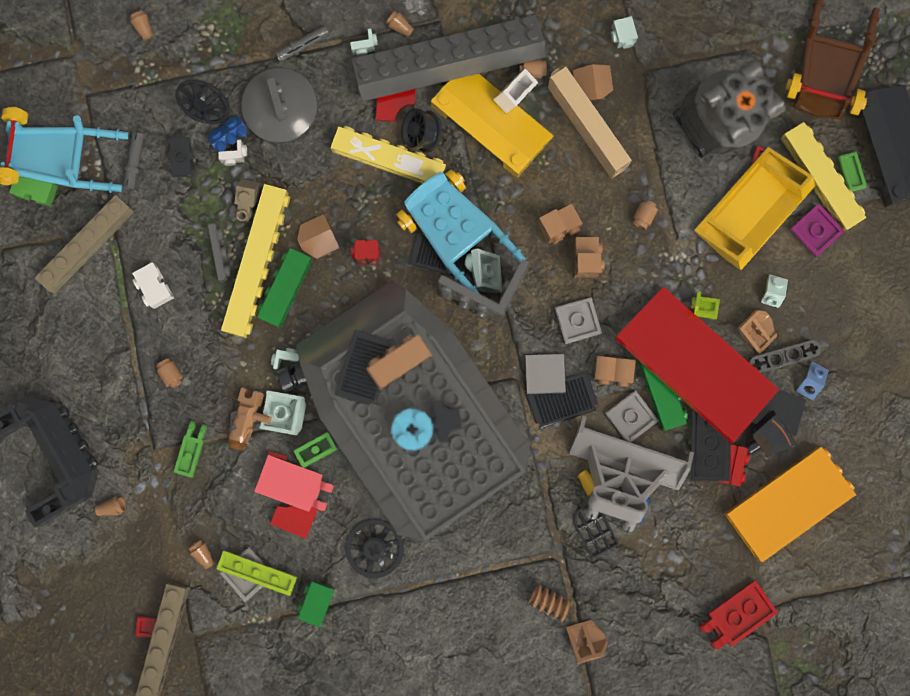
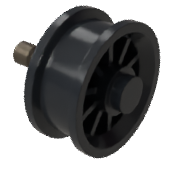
M413 108L406 114L401 128L403 144L408 150L431 152L438 145L440 138H446L448 134L446 130H442L441 120L436 112L431 110L423 111L419 108Z

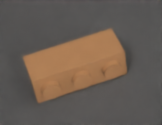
M411 334L402 340V346L399 348L393 346L385 352L387 356L381 360L379 357H376L368 363L370 367L366 370L379 389H382L432 355L419 335L413 337Z

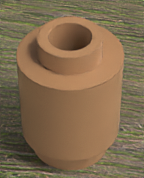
M537 59L519 64V72L526 69L535 79L547 76L546 61Z
M649 200L641 202L633 216V224L643 230L650 227L658 211L656 204Z
M169 358L156 365L157 373L166 387L171 386V388H174L182 383V374L175 363L171 362Z

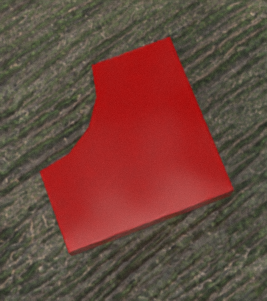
M416 89L378 97L376 121L395 122L397 114L402 109L415 105Z
M277 506L270 525L306 539L318 509L311 507L310 512L295 506Z

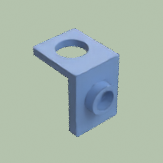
M812 361L806 378L797 388L796 392L814 400L823 389L829 370ZM812 386L815 391L812 393L806 392L804 387Z

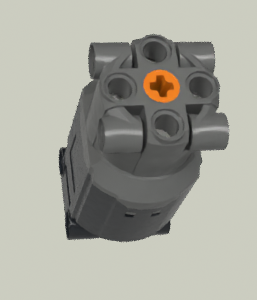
M751 61L739 70L725 69L705 78L688 91L681 107L673 111L675 120L692 144L694 150L697 149L699 152V157L703 158L709 153H729L750 144L764 131L767 121L785 111V106L781 99L774 95L771 84L762 78L763 71L756 61Z

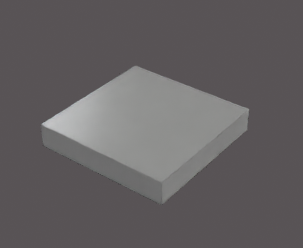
M591 297L554 308L565 344L602 334Z
M564 354L525 355L527 394L566 392Z
M636 390L604 413L623 439L629 443L659 421Z
M248 547L239 555L265 565L251 547ZM220 572L244 602L249 600L263 587L231 574Z

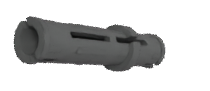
M323 25L294 42L290 41L289 45L275 51V55L281 63L293 55H299L300 51L329 36V33Z
M132 133L128 162L124 168L126 173L122 188L130 190V188L135 190L137 174L140 172L138 167L145 137L142 133Z

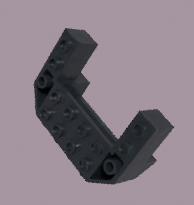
M26 396L8 404V409L0 413V440L22 427H29L60 482L53 487L54 494L25 510L33 527L36 528L42 527L92 497L99 473L97 468L99 464L96 458L89 454L87 450L89 446L84 439L80 438L78 434L80 430L75 422H71L69 418L70 412L65 405L62 406V404Z

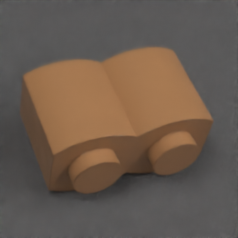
M597 356L594 380H597L598 384L609 385V382H615L619 387H628L634 381L636 360Z

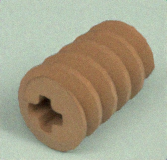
M538 584L532 591L527 605L532 601L533 609L540 605L539 612L546 608L547 616L554 612L553 619L560 615L561 623H563L570 609V599L566 598L562 602L563 596L561 594L555 598L556 592L552 591L548 595L549 589L546 587L541 591L542 585Z

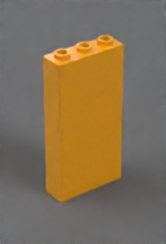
M816 447L724 513L758 562L768 559L856 495L853 491L855 489L849 480L844 479L842 469L837 464L834 465L830 459L831 454L827 449Z

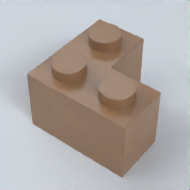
M570 204L559 211L555 209L540 217L537 226L547 244L553 243L555 245L561 242L565 235L570 234L572 236L579 232V228L583 223L573 205Z
M599 237L575 238L574 278H597L602 273V270H604L605 260L601 258L602 242H599Z

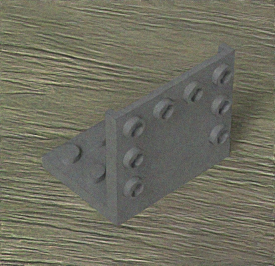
M522 259L521 263L516 262L510 279H507L500 296L502 299L499 304L441 275L438 281L440 297L449 302L454 300L458 302V306L462 309L468 310L470 308L475 311L474 314L482 319L487 317L500 324L526 274L530 262Z

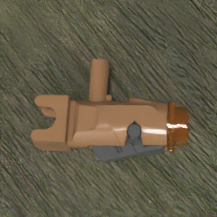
M241 388L238 401H240L238 409L231 413L228 438L230 448L244 451V447H247L248 440L253 432V423L256 420L268 424L271 423V416L257 413L258 406L261 407L263 401V393L254 391L251 397V390Z

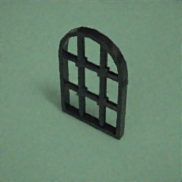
M589 505L577 511L574 517V524L591 558L594 559L620 544L603 513L596 519L589 522L585 521L580 511L584 508L588 509ZM578 514L583 522V525L579 527L576 523ZM601 518L604 519L609 528L605 532L604 530L602 531L598 520ZM592 523L596 524L600 535L596 537L593 536L588 527ZM582 528L586 529L591 537L586 542L580 532ZM610 532L617 543L613 546H610L605 536ZM599 538L604 539L608 549L602 552L596 542ZM591 542L592 544L594 543L598 554L594 556L587 546Z

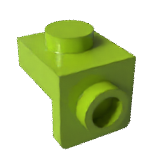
M698 291L697 298L693 297L691 308L695 309L694 314L697 317L717 319L720 299L701 297V291Z

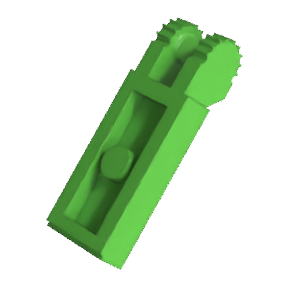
M193 421L190 422L187 434L184 435L174 473L191 478L194 477L207 430V425L203 424L200 428L198 439L193 438L192 435L196 427V423Z

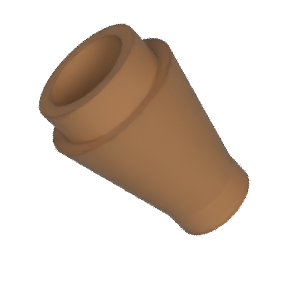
M142 10L130 15V23L140 34L143 41L152 38L153 34L147 14Z
M394 11L386 21L389 28L405 35L407 38L414 30L400 12Z
M117 496L95 506L97 516L121 515L122 512L126 511L124 499Z
M201 539L188 548L189 554L205 570L215 563L206 543H203Z

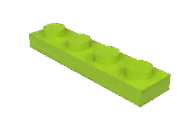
M225 550L217 566V570L291 596L297 580V576Z

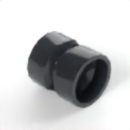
M300 362L292 364L291 368L284 367L277 370L279 381L285 393L296 390V386L302 388L308 385Z

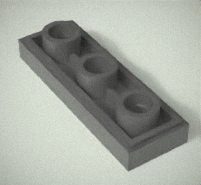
M214 223L208 224L218 281L221 283L228 282V276H231L229 265L225 264L224 258L227 257L225 246L222 247L221 239H224L222 228H218Z

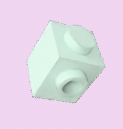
M632 16L613 21L611 38L613 43L616 42L617 48L623 47L626 49L634 46L638 36Z

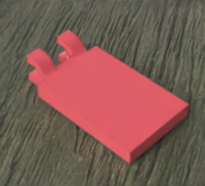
M268 455L255 492L310 512L311 507L325 511L327 503L317 500L319 492L322 489L332 493L334 485L321 481L323 478L322 474Z

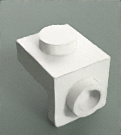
M237 140V151L218 152L220 162L226 166L245 162L244 156H247V146L243 144L242 140Z

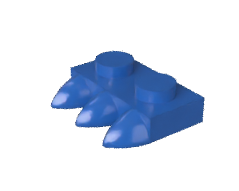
M236 115L234 118L228 119L218 129H214L206 138L216 151L222 152L226 148V143L234 144L236 142V135L240 137L246 136L247 128Z

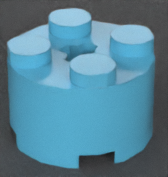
M408 409L402 411L394 419L392 434L399 446L407 450H418L429 443L433 434V426L430 418L424 412L418 409ZM414 424V427H418V432H415V435L407 432V428H410L409 425Z

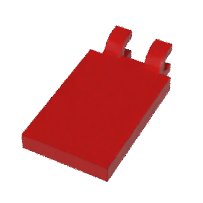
M753 580L710 611L708 615L711 619L699 625V628L703 633H708L713 628L715 629L719 637L712 640L710 644L714 649L719 650L726 643L731 647L778 614V612L757 581Z

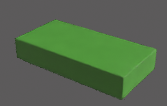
M857 152L838 156L837 161L847 189L854 192L867 188Z

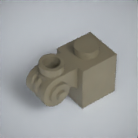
M242 179L237 184L234 203L238 204L237 209H235L236 220L250 223L254 217L252 207L255 206L259 199V182Z

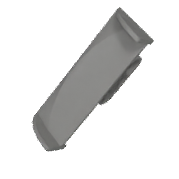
M582 416L569 454L588 460L594 490L588 500L589 507L585 514L588 518L593 514L591 519H596L598 513L601 512L625 520L622 524L623 529L627 531L628 527H630L628 532H632L636 524L642 521L648 510V504L645 500L659 485L679 491L691 470L694 452L690 451L686 460L683 461L584 428L586 416ZM621 486L623 492L618 491V490H615V489H617V488H619V487Z

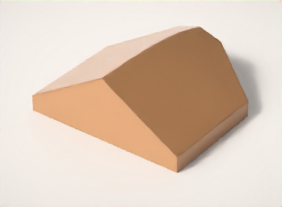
M592 64L573 70V77L589 100L603 99L613 91L610 65Z
M324 214L300 225L297 238L298 243L304 252L315 259L340 249Z
M755 310L738 327L741 338L757 354H761L777 337L772 319L766 311Z
M592 620L566 627L570 645L578 664L604 656L608 642L604 632Z

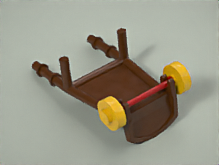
M816 0L813 2L812 17L808 21L810 24L806 35L802 73H794L792 79L788 78L785 90H788L787 97L795 99L797 92H799L795 108L817 117L842 119L848 105H851L850 114L858 115L860 110L865 108L867 98H864L866 91L857 89L855 95L852 96L868 54L877 39L874 32L877 22L880 20V9L876 7L872 9V13L868 17V29L864 33V44L861 46L816 34L820 25V12L824 8V0Z

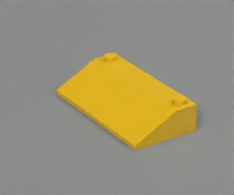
M480 74L450 80L431 100V107L445 119L447 117L451 118L503 162V167L514 177L518 178L554 135L519 106L505 113L494 101V98L501 91Z
M768 147L694 231L725 260L739 270H742L815 187L814 176Z

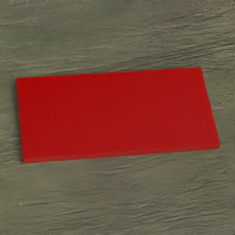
M665 287L615 337L621 345L731 444L735 442L779 391L772 382Z

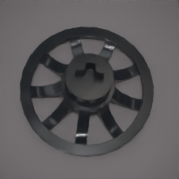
M195 79L185 80L178 85L175 91L176 101L182 111L191 119L205 124H219L229 116L230 105L228 100L215 86ZM189 85L192 88L193 96L189 90L183 87ZM196 85L203 86L200 97ZM208 88L216 93L205 100ZM180 92L186 94L188 99H180ZM218 98H221V100L224 103L210 105L213 101H215ZM183 104L190 105L188 110L184 107ZM214 109L225 110L224 115L222 116V114L219 111H216ZM209 114L216 115L218 119L210 120Z
M368 520L359 524L351 532L346 543V554L350 565L356 572L365 577L380 578L387 576L398 567L403 558L404 544L401 535L396 533L391 524L382 520ZM375 524L386 527L380 538H376ZM370 525L371 538L368 539L360 529ZM391 530L397 540L384 543L383 540ZM355 534L363 540L364 546L351 545ZM399 545L398 556L386 552V548ZM351 550H361L364 554L353 561ZM385 556L396 562L387 569L382 558ZM366 558L369 559L367 572L357 566ZM374 561H378L383 572L371 573Z

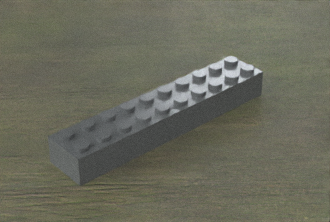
M536 15L352 58L361 99L366 101L546 58L545 40Z

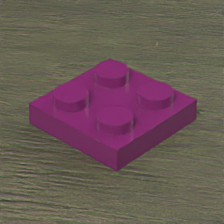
M817 204L790 229L815 258L845 232L820 204Z

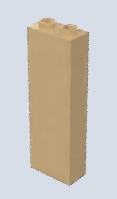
M565 67L562 70L558 68L553 71L549 79L548 89L610 178L613 179L628 168L632 161L568 68Z

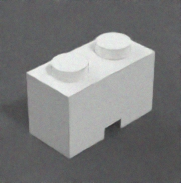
M524 69L494 98V101L505 113H508L520 103L538 82Z
M152 262L132 273L135 277L133 282L138 290L141 289L144 294L141 297L146 306L150 305V307L155 309L174 298L168 285L161 282L163 276L155 263Z

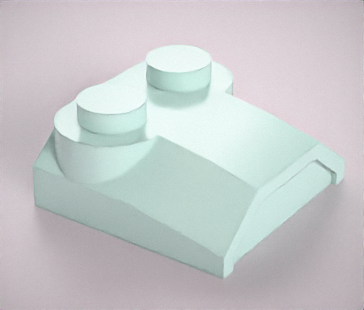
M480 249L471 250V253L466 256L465 266L473 274L474 283L477 287L476 290L485 293H502L500 256Z
M267 391L263 414L271 416L272 420L270 424L261 422L259 429L298 435L302 428L306 409L305 397Z

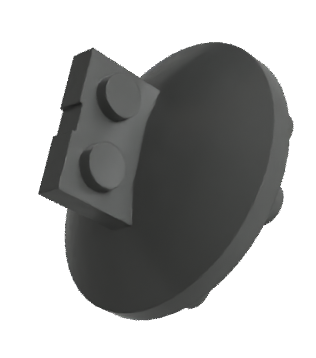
M285 68L269 69L258 74L247 85L242 97V114L249 129L259 138L272 143H287L300 138L311 128L317 114V98L313 87L301 74Z

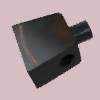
M772 410L750 430L754 440L747 443L746 447L751 454L762 449L766 456H771L795 446L796 442L776 412Z

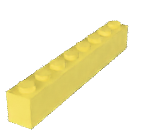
M264 184L221 331L246 338L247 334L250 335L252 331V316L257 314V299L261 298L264 287H261L263 279L266 280L268 277L269 269H267V265L273 259L274 251L272 248L279 239L280 233L277 231L279 225H283L285 218L283 211L290 202V196H288V192L285 189Z

